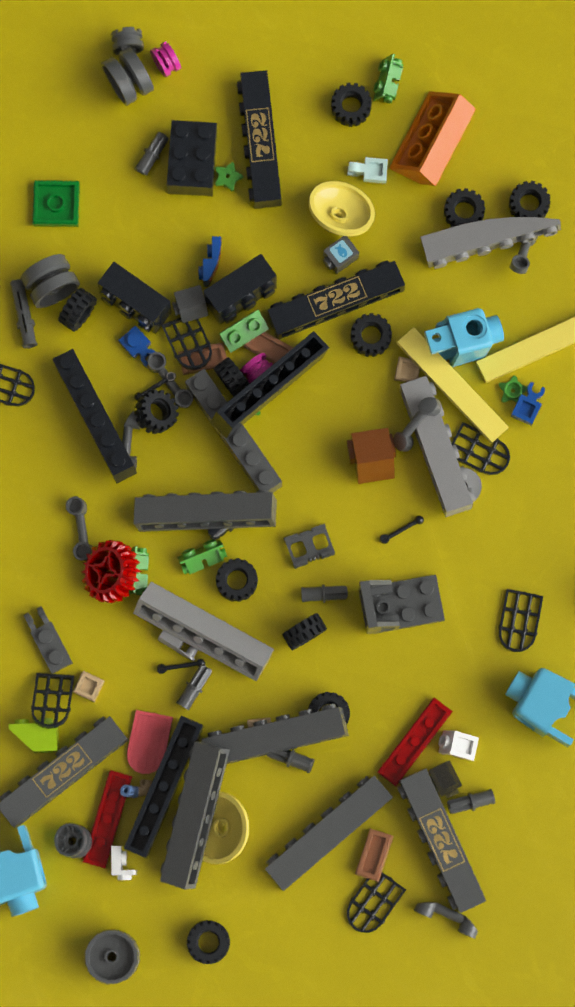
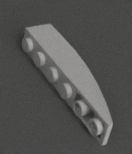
M538 217L487 219L421 236L429 268L434 267L438 269L445 267L448 262L454 260L456 262H463L468 260L469 256L475 254L483 256L491 253L492 249L499 247L500 249L510 248L516 242L528 243L540 235L545 237L558 233V230H561L560 219Z

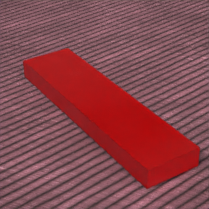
M434 697L377 773L396 787L399 783L398 780L404 777L453 711Z
M112 770L109 771L91 831L92 846L82 862L106 869L111 846H113L127 797L121 795L120 789L123 785H131L132 776Z

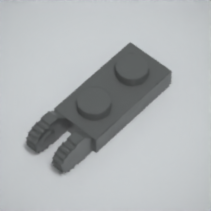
M42 606L37 608V613L45 625L36 628L34 620L29 613L25 614L24 617L50 672L54 674L73 664L53 623L49 621Z

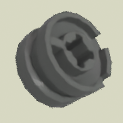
M123 27V31L118 32L116 29L111 33V39L114 42L112 45L114 54L118 55L119 52L127 47H130L136 54L144 50L143 41H141V29L138 28L136 31L134 27Z
M66 823L57 830L54 844L60 854L71 858H81L90 851L92 836L87 828L74 823ZM72 838H76V843L74 845L73 841L71 840Z

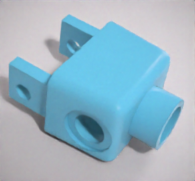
M480 308L446 316L443 321L436 324L435 329L424 332L431 355L439 353L445 360H449L451 367L485 358L493 344L504 341L503 327L499 317L494 315L486 318L484 311ZM438 335L439 338L432 339V336Z
M540 668L532 678L518 671L505 693L506 696L518 702L513 709V717L541 737L547 735L566 747L571 745L574 739L555 729L552 725L557 719L565 718L571 708L569 697L575 700V683L545 668Z
M25 825L17 827L25 852L16 854L7 850L0 853V905L7 903L12 917L39 908L35 893L44 890L47 886L39 850L33 848L27 826Z

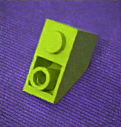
M45 718L44 723L53 724V718ZM17 719L15 724H9V730L33 752L53 753L59 751V727L52 729L43 728L36 723H29V719Z

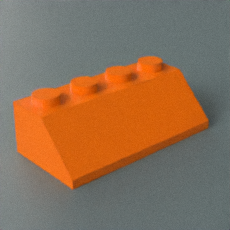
M429 91L389 168L419 184L436 186L470 122L475 108L461 94Z

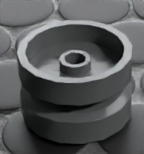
M130 47L118 53L120 63L113 57L101 63L108 81L125 106L137 100L136 91L144 96L154 90L144 65Z
M57 254L44 258L29 267L20 277L26 290L32 291L30 297L36 308L54 305L70 296L80 286L75 273L68 271L70 264L65 255Z
M108 930L97 934L89 942L85 952V963L89 973L96 980L105 984H118L129 979L136 972L140 962V950L136 941L129 934L120 930ZM111 952H114L117 956L114 962L108 960V955Z

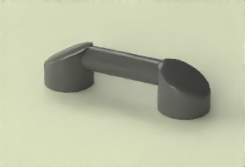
M538 236L535 237V240L528 243L520 241L519 253L512 258L509 266L512 271L519 274L527 272L530 265L527 254L530 246L536 242Z
M160 352L150 354L147 361L149 369L154 373H158L164 379L168 373L165 368V356ZM175 381L165 383L175 396V405H178L179 408H188L192 404L193 395L189 390L180 389Z
M427 397L421 400L418 405V412L402 432L395 433L393 443L398 451L407 452L413 447L411 434L426 415L436 416L440 413L441 402L437 398Z
M134 411L128 416L123 428L122 443L129 456L133 429L140 430L141 425L140 422H136L135 419L138 416L134 415ZM130 456L136 469L137 456Z
M74 496L69 498L66 503L67 511L75 515L79 543L73 548V554L76 559L87 561L88 557L86 554H92L93 547L88 542L84 517L87 512V504L83 499Z
M436 902L416 904L415 912L428 918H432L435 912L459 923V932L471 938H476L478 931L465 915Z

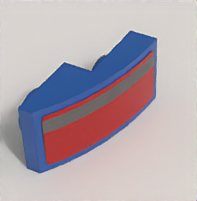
M221 236L212 237V244H208V258L212 259H203V266H199V280H203L204 287H209L217 272L222 250Z

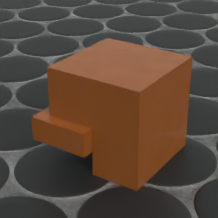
M388 428L351 433L352 440H347V449L350 464H355L358 484L394 479L396 450L392 433L389 434Z

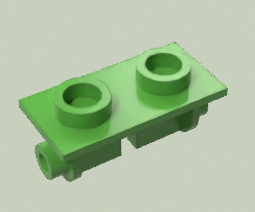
M391 54L380 62L378 69L380 72L379 79L373 88V92H375L374 101L384 98L383 101L385 103H392L396 98L398 84L391 81L392 79L400 81L403 64L401 59L394 58L395 54Z
M257 309L219 334L221 341L231 353L267 331L269 327Z
M212 539L203 543L201 548L196 550L190 548L183 551L181 556L177 558L180 564L185 563L181 566L184 574L189 573L190 575L204 569L202 563L204 559H206L208 566L224 561L223 558L228 556L224 548L220 550V548L224 547L221 540L216 541V539Z
M138 546L132 547L131 551L137 554L135 559L140 562L136 568L148 570L149 553H147V549L138 548ZM139 572L136 574V578L139 581L133 584L136 590H129L130 595L136 593V595L141 596L148 587V574H140Z

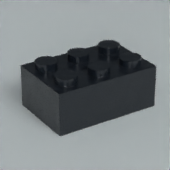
M171 120L167 173L168 194L213 196L217 123Z
M259 254L205 289L203 292L206 305L220 325L224 322L228 324L235 320L237 314L242 310L248 311L257 304L256 301L262 297L267 299L272 296L277 288V275L263 255Z
M116 262L111 264L97 283L102 301L111 307L113 304L121 309L119 312L129 320L134 318L139 322L138 326L148 333L151 330L156 334L172 313L170 300Z

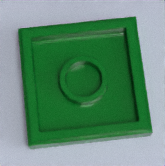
M34 180L33 226L79 227L80 182Z

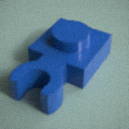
M135 325L118 341L133 358L140 355L142 364L148 368L146 357L156 351L147 348L151 345V342Z
M531 382L527 387L528 396L520 395L511 414V417L532 426L542 405L536 400L540 399L545 392V388L542 387L539 393H534L532 391L534 382Z

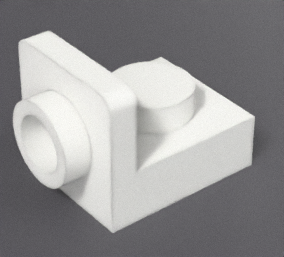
M444 730L439 739V753L474 761L479 738L458 731Z
M111 846V875L117 876V880H131V875H137V870H123V865H127V851H123L122 846Z

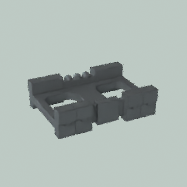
M325 524L313 527L311 531L302 532L300 535L296 533L284 538L294 569L308 565V561L312 562V560H319L320 557L325 559L335 555ZM319 534H325L329 545L327 548L317 550L312 538ZM301 541L304 543L307 553L304 556L295 558L290 546Z

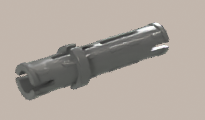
M21 279L11 281L10 285L18 318L16 323L17 329L21 332L23 347L26 349L33 348L38 345L33 328L35 322L31 318L25 286Z

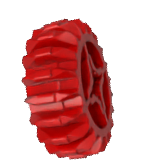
M106 540V542H99L98 547H92V554H86L88 560L82 562L85 565V570L81 571V573L85 575L82 582L86 584L85 590L90 592L89 596L99 602L112 604L116 601H123V597H130L129 590H136L133 584L139 581L136 578V574L141 571L136 566L140 562L135 559L137 554L131 551L132 548L129 545H125L121 541Z

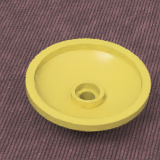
M338 181L324 182L316 186L309 197L308 205L311 215L320 226L331 233L341 236L360 235L366 232L374 221L375 210L371 200L361 190L350 184Z
M219 792L202 860L207 863L223 864L233 860L241 853L248 839L249 821L247 813L239 800L228 793Z

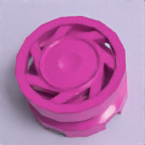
M166 41L161 43L159 48L155 47L150 50L154 63L165 78L171 75L173 70L178 71L181 69L175 52Z
M265 353L258 354L240 369L249 383H252L273 365L267 359L265 360L267 357Z

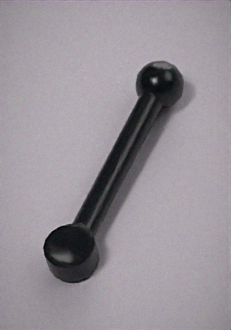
M168 372L161 381L142 393H136L134 396L135 400L138 401L139 398L168 381H174L176 374Z
M421 515L416 516L415 520L388 535H382L380 541L383 544H387L392 537L416 524H422L424 518Z
M198 659L196 662L168 666L159 664L157 672L164 674L166 670L199 667L201 664L205 665L206 662L204 659Z

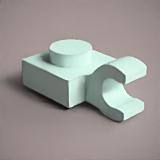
M365 157L364 164L349 162L347 175H363V182L386 184L388 159Z

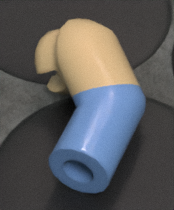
M142 779L140 787L123 785L120 789L121 795L130 798L146 796L152 781Z

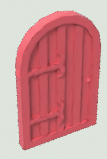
M136 710L129 746L127 747V760L136 772L151 774L158 770L167 749L173 717Z

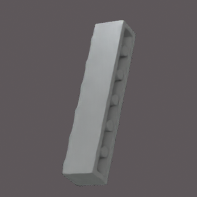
M427 376L400 384V393L411 421L418 412L420 401L427 397L435 398L434 395H437L434 383L428 381ZM441 405L440 413L436 416L426 415L414 432L444 515L448 517L472 509V501H475V496L472 488H467L465 482L467 474L464 466H459L457 460L460 458L456 445L452 446L449 439L452 437L449 425H444L442 419L444 411Z
M150 582L139 598L133 613L255 681L258 680L274 651L273 648L153 582Z

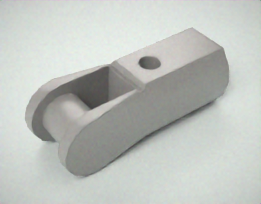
M164 630L158 638V641L193 662L195 661L194 656L197 651H200L190 645L185 653L180 650L184 641Z

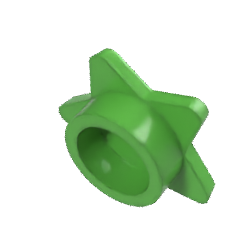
M233 162L226 168H215L219 176L215 183L216 186L228 187L233 191L236 182L243 179V175L235 171Z
M515 375L509 382L499 383V387L504 392L502 402L513 400L517 403L520 395L527 391V386L521 385Z

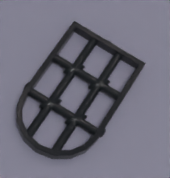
M177 318L161 325L174 353V357L186 369H201L211 360V343L208 341L199 319H196L199 326L198 329L192 331L189 322H185L188 329L187 333L180 335L176 324L182 322V320ZM173 326L176 337L170 339L165 328ZM200 331L207 343L199 346L195 337V333ZM191 335L195 348L188 351L183 340ZM177 340L180 341L184 350L179 355H177L172 342ZM209 347V356L205 359L202 351L204 348ZM198 351L203 363L195 366L191 359V353ZM187 356L191 366L184 364L179 358Z
M0 364V379L14 384L12 391L0 388V392L10 396L8 402L0 399V403L15 407L26 405L35 394L33 379L29 374L20 369ZM3 368L17 372L16 380L2 376ZM21 374L27 376L32 385L21 382L19 380ZM17 385L31 388L32 393L30 397L18 394L16 391ZM13 396L25 399L24 402L18 404L11 403Z
M462 422L456 436L453 438L452 446L456 445L457 449L465 452L466 456L464 460L461 458L457 460L487 475H497L503 472L510 460L507 446L498 438L495 440L492 448L479 442L478 438L481 433L476 428ZM463 426L477 432L474 439L461 433ZM458 436L471 441L470 443L472 444L469 450L455 444ZM498 443L504 447L507 455L495 449ZM475 444L488 450L489 454L486 459L472 451ZM493 453L507 459L504 467L491 462L490 458ZM471 455L484 463L482 468L467 462L469 456ZM489 464L499 469V471L488 472L485 471V468Z
M506 589L501 621L498 628L501 644L507 650L523 652L533 645L538 634L537 629L543 596ZM509 592L516 594L514 609L506 607ZM520 595L529 596L526 611L518 610ZM532 597L540 598L538 613H533L530 610ZM505 611H509L512 614L510 628L502 626ZM516 613L524 614L523 630H518L514 627ZM529 616L537 617L534 633L528 632L527 629ZM502 630L508 631L507 645L502 639ZM513 632L519 633L521 636L519 649L510 648ZM525 635L533 636L531 643L523 648Z
M36 674L31 710L32 718L37 725L52 729L63 725L67 721L71 711L73 675ZM39 678H47L45 690L37 689ZM50 678L60 679L58 691L50 690ZM63 679L71 680L70 692L63 691ZM37 693H42L44 696L43 707L35 706ZM48 694H56V708L48 707ZM61 695H69L67 709L60 706ZM34 710L42 712L41 721L35 717ZM46 711H54L53 724L44 723ZM59 712H66L65 717L57 722Z
M383 872L381 874L382 877L375 886H369L367 884L369 879H366L356 895L351 898L347 908V919L349 924L359 932L370 933L384 924L385 919L406 891L392 877H388ZM387 878L393 884L386 894L382 895L376 890L383 880ZM395 886H398L403 891L396 901L392 903L387 898ZM365 887L371 892L365 901L359 904L355 899ZM376 895L381 901L374 911L370 912L365 906L371 897ZM353 903L359 909L350 919L349 910ZM383 903H387L391 908L381 920L376 916V913ZM364 911L369 915V918L361 929L356 928L353 923L359 914ZM375 919L379 922L375 928L365 930L371 920Z

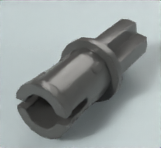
M158 132L149 147L144 149V155L137 166H135V170L147 176L155 161L160 159L159 155L169 140L165 134Z
M322 584V587H301L302 602L323 601L325 603V601L346 600L348 598L346 586L325 587Z
M201 664L191 681L186 682L187 687L176 703L190 710L198 694L203 692L201 689L211 675L212 670Z
M294 749L292 751L286 750L267 755L269 758L285 763L286 767L293 766L307 773L311 772L315 761L313 758L296 753Z
M492 789L475 794L467 793V796L448 800L447 808L450 814L470 809L475 811V808L495 804V797Z

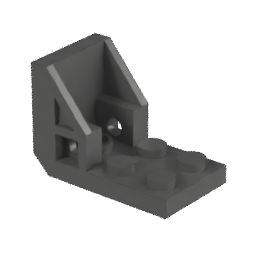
M436 575L391 582V580L359 582L358 591L367 634H377L445 621Z

